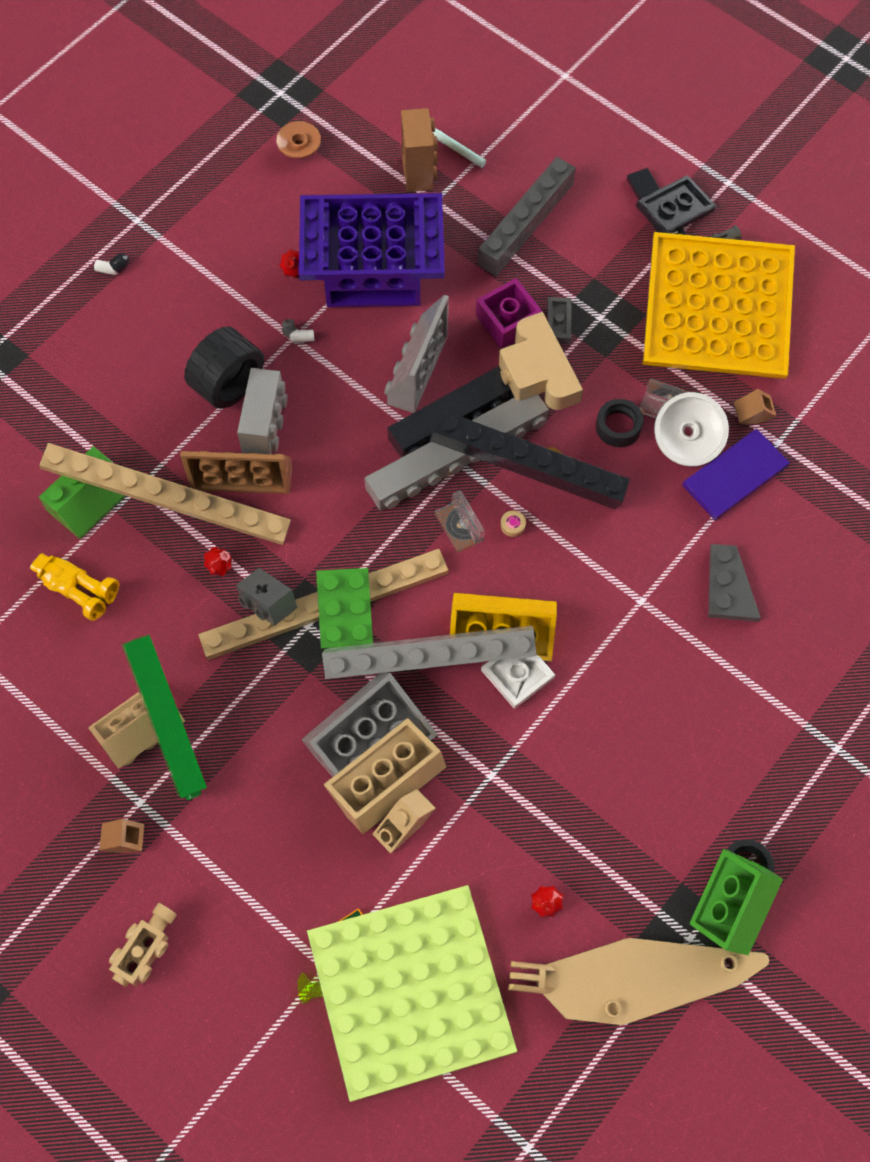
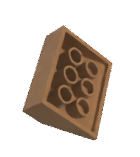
M181 451L180 457L190 488L199 491L290 494L292 476L290 456L283 454Z

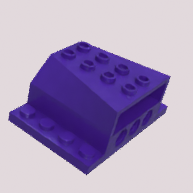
M442 193L300 195L299 280H324L327 307L421 306L420 279L445 277Z

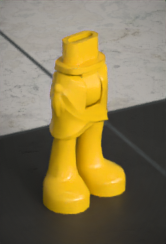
M43 553L38 555L30 567L32 571L37 573V577L43 581L44 586L51 591L61 593L67 599L75 601L83 608V615L91 621L97 620L105 613V603L111 604L114 601L120 586L119 581L115 578L107 577L102 582L88 576L85 570L78 568L69 561L52 555L48 557ZM78 584L99 598L90 597L77 589Z

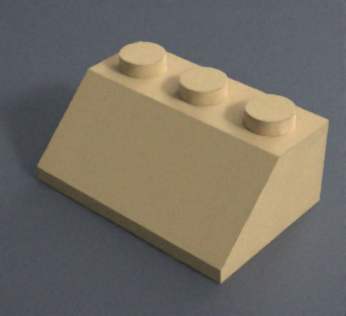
M139 692L88 727L118 769L131 764L137 755L144 750L153 748L158 743ZM179 712V715H180L181 720H182V723H183V722H185V720H184V718L182 717V715H181L180 712Z

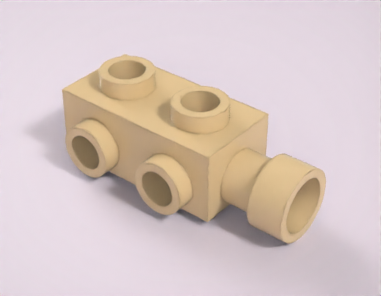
M160 903L152 911L154 915L149 923L141 920L139 925L134 923L129 928L125 936L128 939L123 949L117 948L109 960V963L112 964L109 970L115 973L112 979L124 987H127L129 983L135 987L140 982L144 983L151 974L152 968L150 966L155 958H160L168 947L166 942L168 937L163 933V930L167 924L171 925L177 914ZM152 938L154 942L150 948H146L145 941ZM137 963L136 970L133 973L129 972L130 964Z

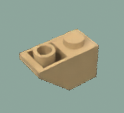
M416 789L397 801L373 835L390 853H393L425 823L436 808Z

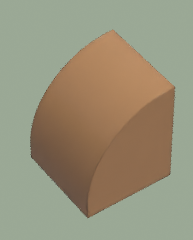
M759 389L734 402L738 420L741 424H758L776 417L771 395Z
M126 819L102 823L99 850L113 853L142 851L144 824Z

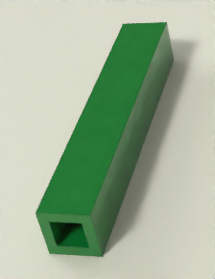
M144 635L121 644L178 796L180 798L186 797V800L200 796L202 794L201 790L207 787L150 635Z

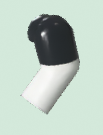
M121 253L108 262L96 260L94 270L117 275L128 266L129 257Z

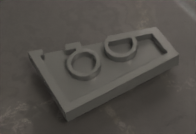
M711 544L709 548L708 618L759 622L761 617L737 546Z

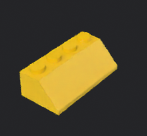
M454 593L450 635L533 625L536 655L543 661H552L557 604L555 601Z

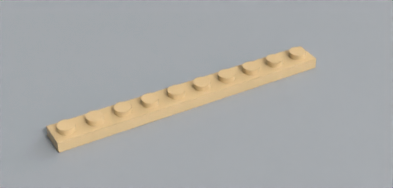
M48 443L39 465L42 470L280 545L284 543L291 519Z
M440 549L369 573L370 602L447 575L448 568ZM317 592L296 599L297 609L275 626L267 620H261L254 614L198 634L207 660L319 621Z

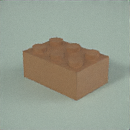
M429 108L401 110L402 161L406 192L433 190V180H437L436 165H438L436 151L438 150L437 136H434V133H432L435 132L434 117L430 118Z

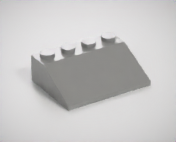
M443 295L421 314L418 323L414 322L410 332L412 337L409 342H405L402 349L401 362H396L393 371L394 378L392 381L389 380L385 388L388 405L411 413L416 411L448 337L449 296Z
M379 673L301 740L319 763L334 777L407 718L430 741L438 734L391 673Z

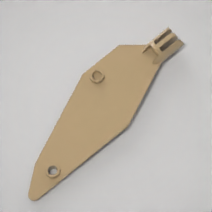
M627 938L546 965L511 961V967L537 970V975L510 972V979L536 982V987L509 984V990L543 994L566 1019L625 1025L737 987L769 964V957L764 953L750 952L749 955L726 951L723 948ZM726 958L732 962L730 969H727L724 965Z

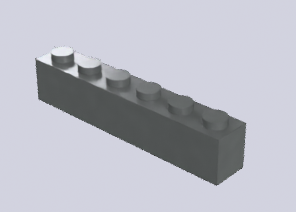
M559 157L552 161L478 249V266L497 277L573 186L575 166Z

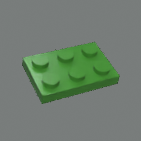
M368 568L316 571L321 649L373 643Z

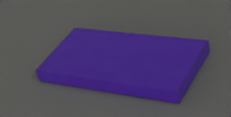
M756 428L686 479L682 486L716 521L786 469L790 462Z

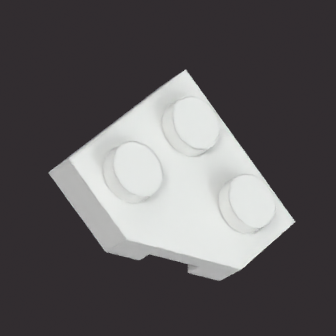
M538 655L489 661L481 667V671L514 709L555 678V674Z

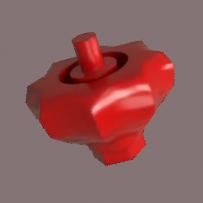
M290 249L287 253L281 255L279 267L283 270L285 276H292L295 279L299 276V251Z
M211 547L209 552L204 553V567L209 570L211 575L224 577L226 572L232 570V557L225 549Z
M540 885L538 890L531 894V909L536 911L540 917H554L557 912L564 908L562 903L564 894L560 893L554 885L549 887Z

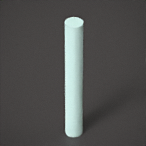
M435 128V132H432L434 136H437L438 141L482 168L485 165L486 160L437 128Z

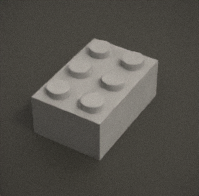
M251 368L237 431L241 450L244 454L273 455V451L278 450L279 436H277V431L282 429L283 415H281L282 408H286L288 398L287 394H284L285 381H282L280 371Z

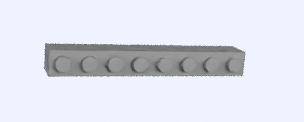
M539 395L517 401L514 397L472 421L521 439L528 431L539 429L546 424L549 409ZM430 442L365 477V489L381 512L386 508H394L401 500L416 496L421 489L429 485L434 486L443 477L449 474H456L469 463H476L480 460Z
M533 625L326 648L322 652L325 679L537 656Z

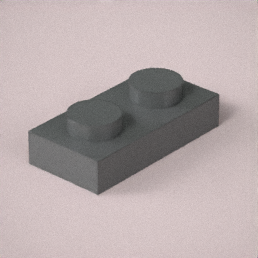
M548 297L547 321L559 343H571V298Z

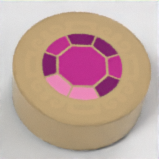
M508 511L502 516L501 530L504 534L510 537H517L524 532L526 519L522 513Z

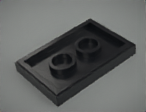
M688 175L651 193L636 203V207L660 233L670 234L714 212L716 205Z

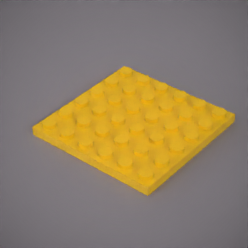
M654 232L643 365L786 379L789 366L795 245Z

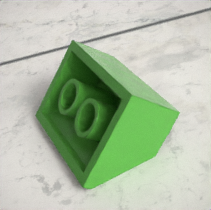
M94 446L85 453V455L112 463ZM60 476L39 496V499L47 512L81 539L126 496Z
M723 849L689 924L726 951L749 955L783 879L767 868Z

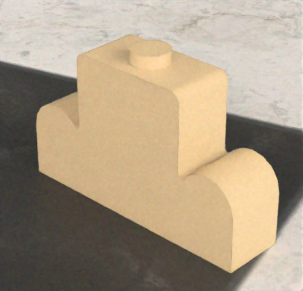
M540 312L520 320L516 327V344L500 350L499 366L504 384L509 385L517 401L546 392L545 403L554 410L564 409L580 403L583 389L544 313Z

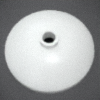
M688 392L671 398L662 406L656 417L654 433L660 450L671 461L683 466H700L710 462L721 453L728 439L729 426L725 412L715 400L701 393ZM685 428L691 429V436H687L684 433Z

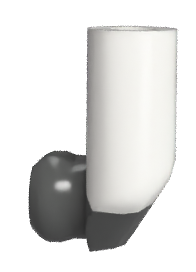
M286 319L282 322V333L292 342L314 341L313 329L299 330L295 327L292 319Z

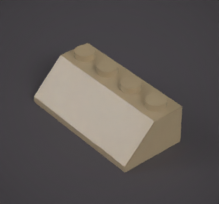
M407 718L327 781L324 786L346 817L364 834L387 816L400 798L416 789L419 790L444 770L446 764L441 751Z

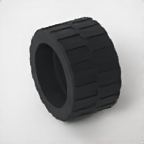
M221 327L208 334L193 350L184 370V379L187 385L216 409L228 408L245 397L251 368L263 369L264 354L233 327Z

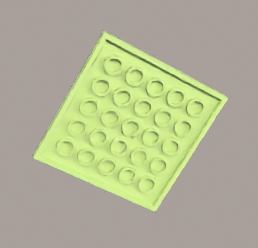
M468 885L307 931L350 1102L517 1053Z

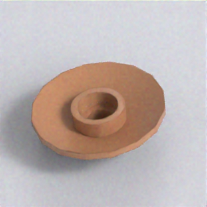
M304 121L286 124L280 129L276 139L279 151L285 156L295 159L311 156L318 150L321 143L318 129Z

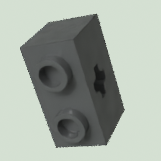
M260 568L236 585L240 604L245 609L249 608L254 611L261 620H267L274 626L297 609L292 589Z

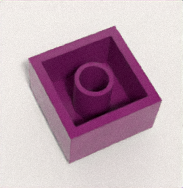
M517 278L476 299V316L501 349L515 342L516 327L520 320L543 312Z

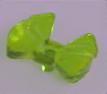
M301 973L297 984L298 996L302 1004H306L312 997L323 996L320 982L311 983L305 973Z

